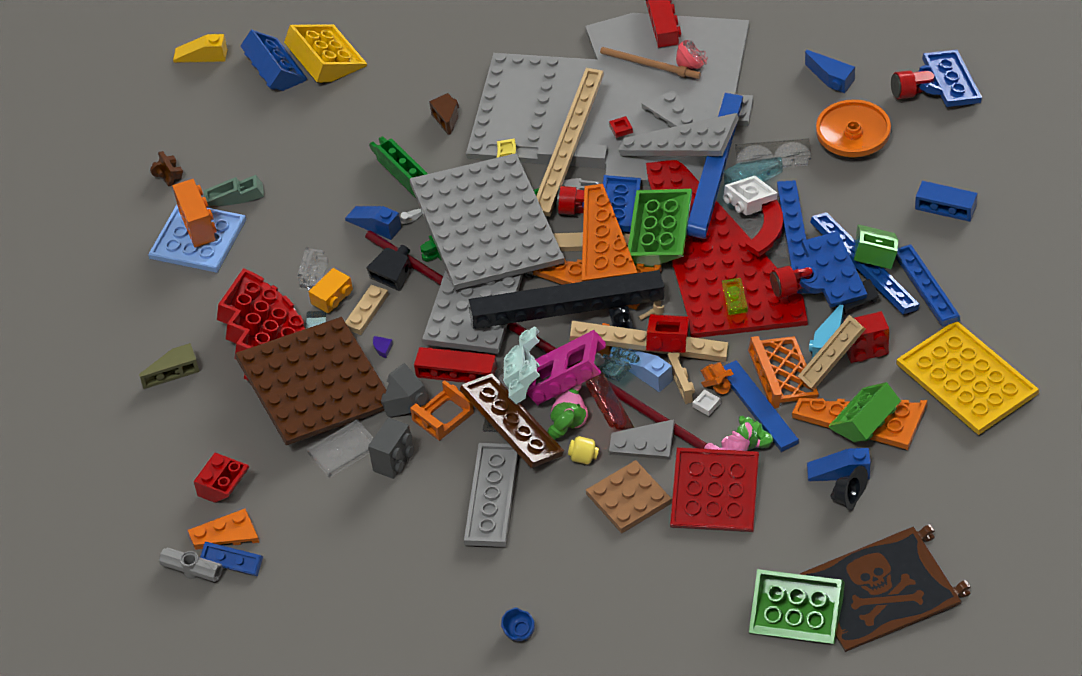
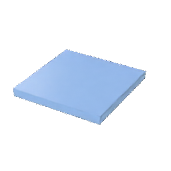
M176 205L148 254L149 259L218 273L246 221V216L207 208V210L211 209L214 218L211 222H214L217 230L214 233L216 241L194 248Z

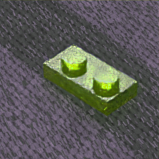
M741 278L722 280L728 315L747 313L748 307Z

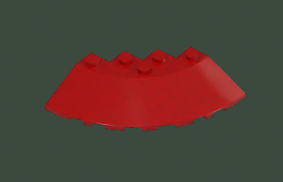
M245 268L242 269L218 304L217 320L227 324L226 340L236 343L235 355L237 352L305 329L304 321L301 315H298L294 309V304L290 299L278 292L276 286L269 285L264 282V278Z

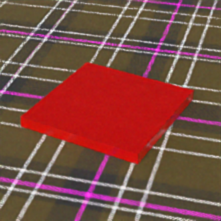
M677 447L670 527L753 532L759 452Z

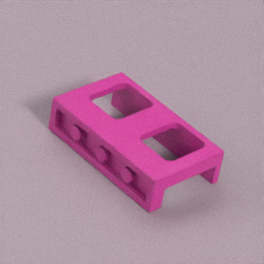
M592 330L535 359L540 364L537 368L542 379L550 377L536 384L535 379L528 387L526 394L539 405L601 374L599 368L594 364L596 352L605 348L606 342L595 330ZM582 360L580 363L567 369L568 366Z

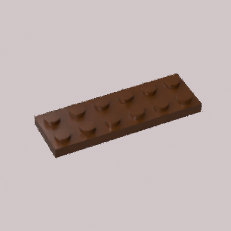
M493 374L461 384L460 391L531 468L563 456L564 450L520 402L515 404L509 398V391Z

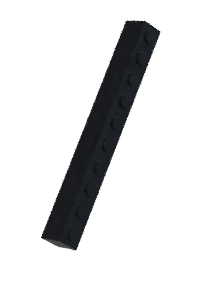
M660 270L471 298L469 299V313L473 329L646 302H656L664 300L665 287Z

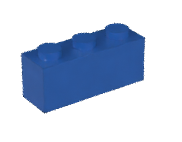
M922 181L916 194L915 209L971 222L977 206V193Z

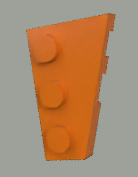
M246 509L188 530L195 550L203 549L205 542L218 545L233 543V546L241 545V542L247 541L259 543L258 536Z

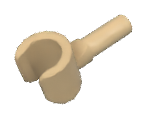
M661 301L654 302L653 309L638 316L639 320L641 321L649 317L650 314L662 315L665 306H661Z

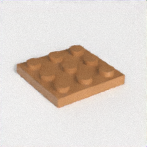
M636 460L586 489V495L621 533L672 504V498Z

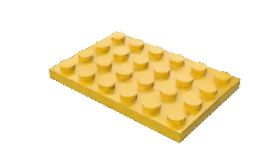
M959 322L947 325L896 360V364L978 435L1039 394V389Z

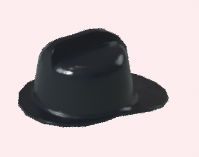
M857 466L851 475L838 478L830 495L831 499L844 504L848 510L854 509L867 485L868 473L865 466Z

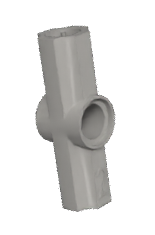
M167 547L160 553V565L181 571L188 578L201 577L215 582L221 577L222 564L200 558L194 551L184 553Z

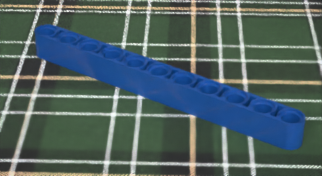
M725 92L718 117L737 113L739 117L743 96ZM736 126L723 156L706 157L688 220L686 236L706 238Z

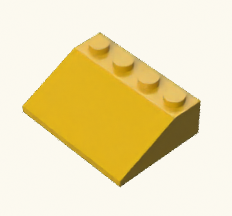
M334 24L289 26L284 43L316 82H332L367 66L365 60Z

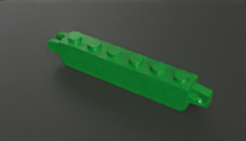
M383 136L380 137V145L375 144V142L369 143L371 151L377 157V161L415 197L410 185V178L428 173L392 138L387 140Z

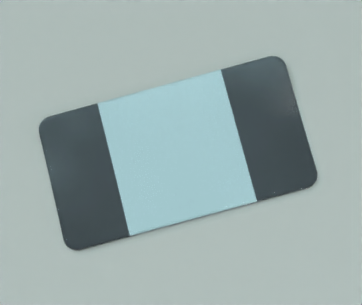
M307 312L306 329L326 322V312Z

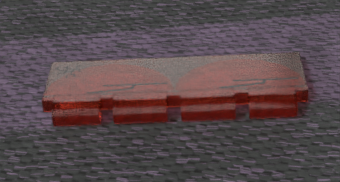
M597 366L601 374L585 382L592 397L595 398L594 400L600 411L604 413L603 416L609 427L615 426L617 430L634 428L604 373Z

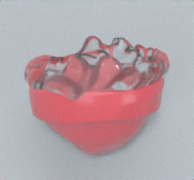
M684 40L678 45L676 63L679 67H688L689 70L699 69L703 65H707L708 57L705 56L706 52L704 50L699 51L692 40Z

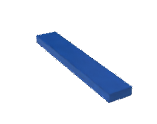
M912 245L898 248L895 258L941 326L960 321L959 313Z
M737 360L723 366L725 370L731 369L734 373L732 376L725 377L729 380L730 387L754 418L762 424V428L772 435L773 442L782 452L799 444V439Z

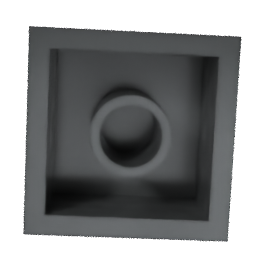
M388 417L368 446L374 472L394 479L403 470L405 462L414 453L412 435L408 424Z

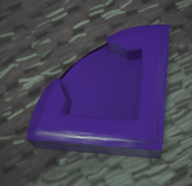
M378 336L373 337L375 350L380 356L387 358L393 345L392 339Z

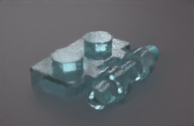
M612 347L610 355L604 354L602 356L605 362L598 367L602 373L599 375L619 382L631 369L629 363L639 362L640 357L634 351H626L622 347Z

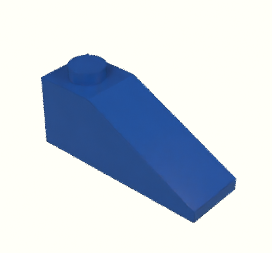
M810 50L805 51V65L829 88L843 93L848 90L855 80V66Z
M355 206L345 218L347 222L368 231L371 230L390 240L402 228L399 212L384 206Z
M848 448L807 462L808 481L837 480L840 477L851 475L854 469L860 465L865 466L868 479H870L869 448Z

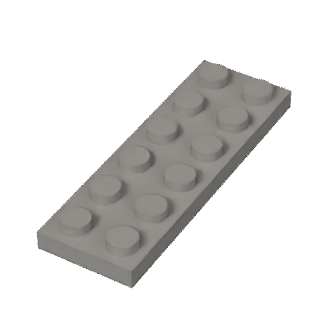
M478 444L464 536L465 545L506 547L518 462V453L510 444Z

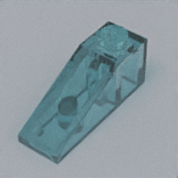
M775 157L741 162L729 167L724 171V184L727 185L752 176H756L765 182L783 172L782 158Z

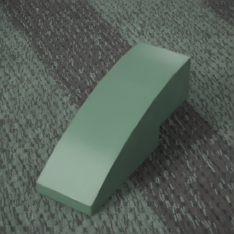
M257 175L242 181L235 177L204 190V197L207 200L208 206L245 203L264 197L263 183Z

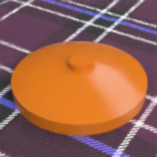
M844 100L834 103L821 112L816 123V134L821 145L828 151L844 157H862L877 152L887 143L891 133V123L886 112L876 104L864 100Z

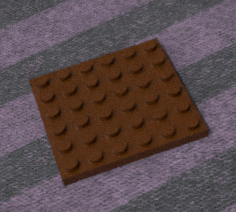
M342 317L237 352L235 355L236 360L286 446L384 411L381 398L383 393H386V388Z

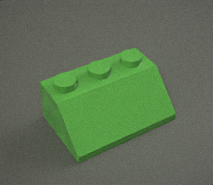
M887 382L864 387L828 427L853 442L868 441L874 435L873 432L885 423L884 419L896 411V406L901 400Z

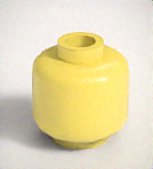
M578 436L571 440L568 456H571L573 462L588 465L592 459H597L599 448L595 447L593 439Z

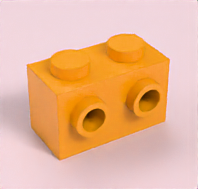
M332 268L308 291L311 304L329 314L353 290L351 277Z

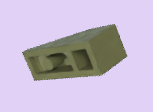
M191 343L171 349L142 371L139 376L143 389L199 372Z

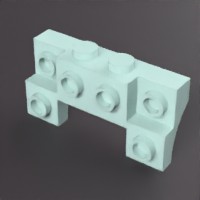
M535 326L530 330H525L519 336V345L514 346L504 357L503 381L509 388V398L515 404L526 398L528 387L540 376L537 372L540 364L529 353L539 343V339L536 337L539 330Z

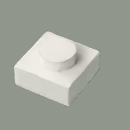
M703 390L692 402L693 408L710 416L721 404V398Z

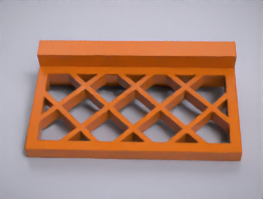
M759 336L751 337L748 351L766 397L774 408H779L780 403L798 401L799 398H818L817 388L815 390L811 389L803 380L794 375L797 371L801 373L807 366L795 336L760 340ZM783 344H792V350L783 347ZM770 346L775 350L773 352H770L768 350H765L764 347ZM780 351L786 354L787 356L784 359L776 355V353ZM790 357H793L797 359L799 363L796 365L788 360L790 359ZM773 359L781 364L777 367L772 365L770 361ZM785 365L792 368L793 371L789 373L782 368ZM780 374L787 379L783 382L777 379L776 375ZM792 380L799 385L795 388L787 383ZM802 386H804L806 388H809L811 392L806 393L804 391H801L800 389ZM785 388L793 393L791 395H783L782 390Z

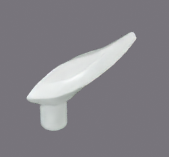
M421 209L402 212L400 217L401 224L417 220L422 215Z

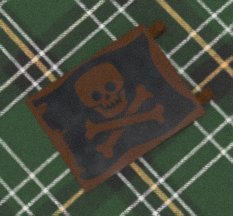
M931 524L924 526L920 531H916L913 526L800 573L801 575L840 579L845 582L836 637L845 652L961 604L959 597L970 595L968 589L971 586L967 580L961 581L955 587L951 586L923 542L931 541L935 538L933 535L935 530Z

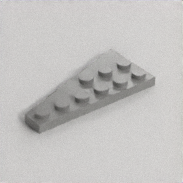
M737 113L625 137L619 148L620 156H723L739 117Z

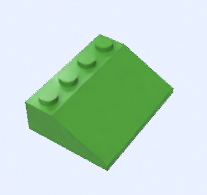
M692 189L636 190L628 249L635 266L637 264H644V267H652L683 257Z
M757 569L749 633L834 644L845 582L840 579Z

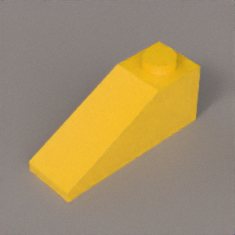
M207 34L175 48L173 62H225L228 49L224 34Z

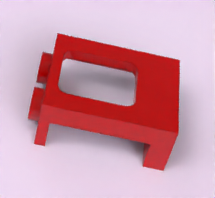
M650 314L646 350L686 353L689 317Z

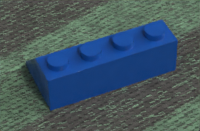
M252 29L241 44V48L245 52V56L252 61L251 64L257 68L259 75L265 79L269 88L284 91L307 80V77L278 38Z

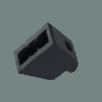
M401 245L397 251L385 248L367 266L370 279L400 291L412 269L408 257L410 249L405 245Z

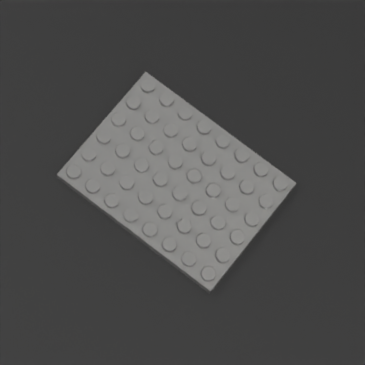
M516 153L410 178V185L454 290L564 263V256Z

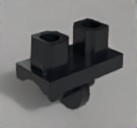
M628 306L609 309L612 326L633 329Z

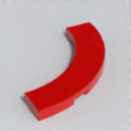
M777 200L762 204L763 226L759 233L746 243V249L758 257L771 249L782 233L783 212Z

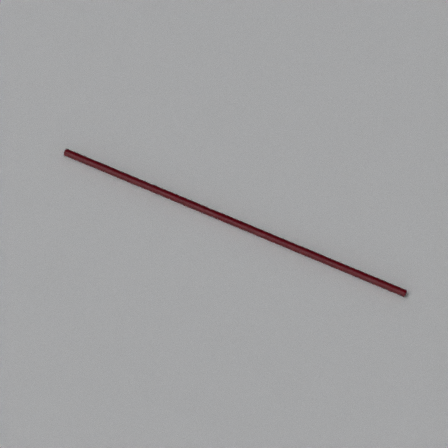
M371 230L365 235L366 239L382 249L390 248L395 251L399 249ZM408 254L413 269L441 285L443 279L441 274ZM518 323L507 325L509 330L519 336L527 330ZM536 335L539 339V343L535 345L545 353L557 349ZM576 362V363H574V364H572V365H570V366H568V367L570 368V367H572V366H574V365H576V364H578V363H580V362ZM597 375L589 379L652 421L659 423L670 420L602 376ZM676 423L674 424V435L695 448L704 449L707 444L706 442Z

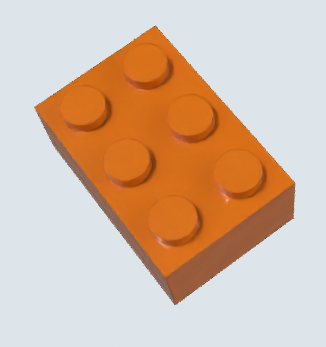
M194 179L172 185L179 213L194 248L216 241L214 233L217 230L214 222H211L214 218L211 209L207 210L208 203L206 198L201 197L203 192L200 184L196 185Z

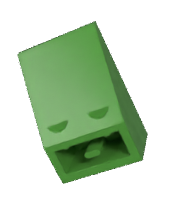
M858 224L854 260L881 268L892 269L898 251V238L896 234Z

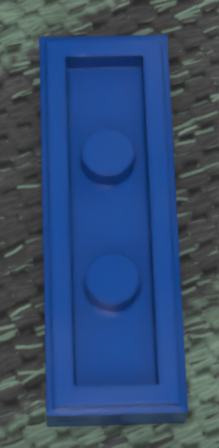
M209 542L204 543L200 558L222 564V567L225 569L258 576L263 560L262 555Z

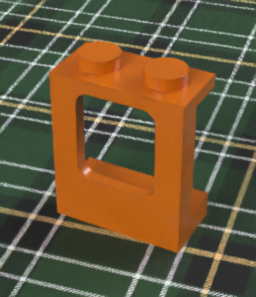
M445 380L442 382L443 391L431 399V401L423 407L416 403L410 407L412 420L439 441L474 414L473 404L455 385H450ZM446 401H453L463 411L447 424H443L431 415Z

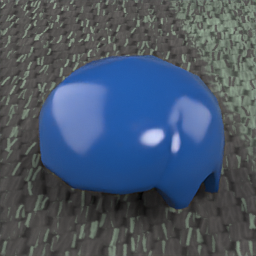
M515 607L505 612L501 620V627L508 638L522 642L532 636L535 631V621L528 611Z

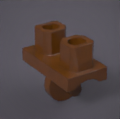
M164 151L158 152L159 161L152 164L150 172L154 177H163L166 184L172 186L174 180L182 179L183 170L181 166L176 167L177 162L174 155L166 156Z

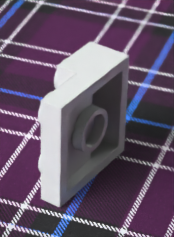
M752 176L725 185L723 199L726 204L731 203L735 206V210L738 213L742 212L745 215H751L761 211L762 204L776 200L778 193L758 177Z

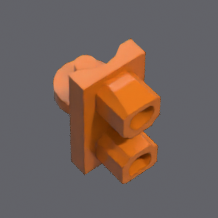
M718 362L714 365L709 364L700 370L705 378L701 382L703 387L713 386L714 391L719 395L729 392L730 382L725 377L734 374L731 369L725 370L721 362Z

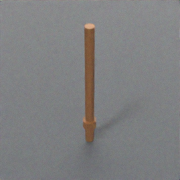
M602 47L600 50L601 54L676 73L680 77L700 79L701 72L689 70L685 66L678 67Z

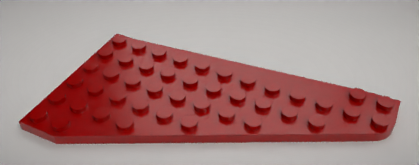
M677 160L646 163L650 190L692 189L690 217L699 185L697 178L684 164ZM717 201L714 205L706 238L686 236L683 257L671 260L687 317H689L690 336L701 338L807 326L808 320L803 296L796 293L779 298L774 294L770 282V273L772 270L777 269V267L765 254L758 257L746 249V243L751 238Z

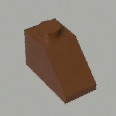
M447 93L429 101L431 115L447 135H450L458 119L459 104L455 98H452Z

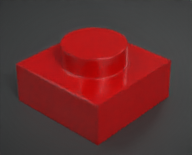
M626 116L609 121V127L615 138L633 133V128Z

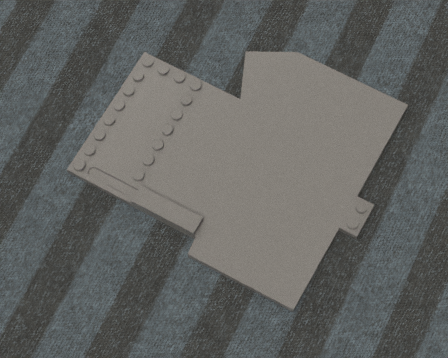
M630 13L585 26L596 59L493 53L466 151L467 159L480 160L497 158V141L515 138L516 154L521 163L549 165L586 68L602 70L604 76L570 166L606 169V175L641 178V185L649 186L646 163L677 160L684 164L700 182L707 156H620L619 148L625 137L671 128L665 120L654 117L651 111L642 109L641 103L673 90L697 121L718 117L725 92L737 93L749 30V20L677 16V27L680 26L681 37H678L679 44L684 41L686 45L690 46L699 55L701 62L703 61L701 68L692 69L693 71L701 72L700 79L680 77L676 73L600 53L601 48L606 47L678 66L676 63L678 45L658 48L649 14ZM742 95L743 103L737 126H749L753 95ZM626 116L633 128V133L615 138L609 127V121Z

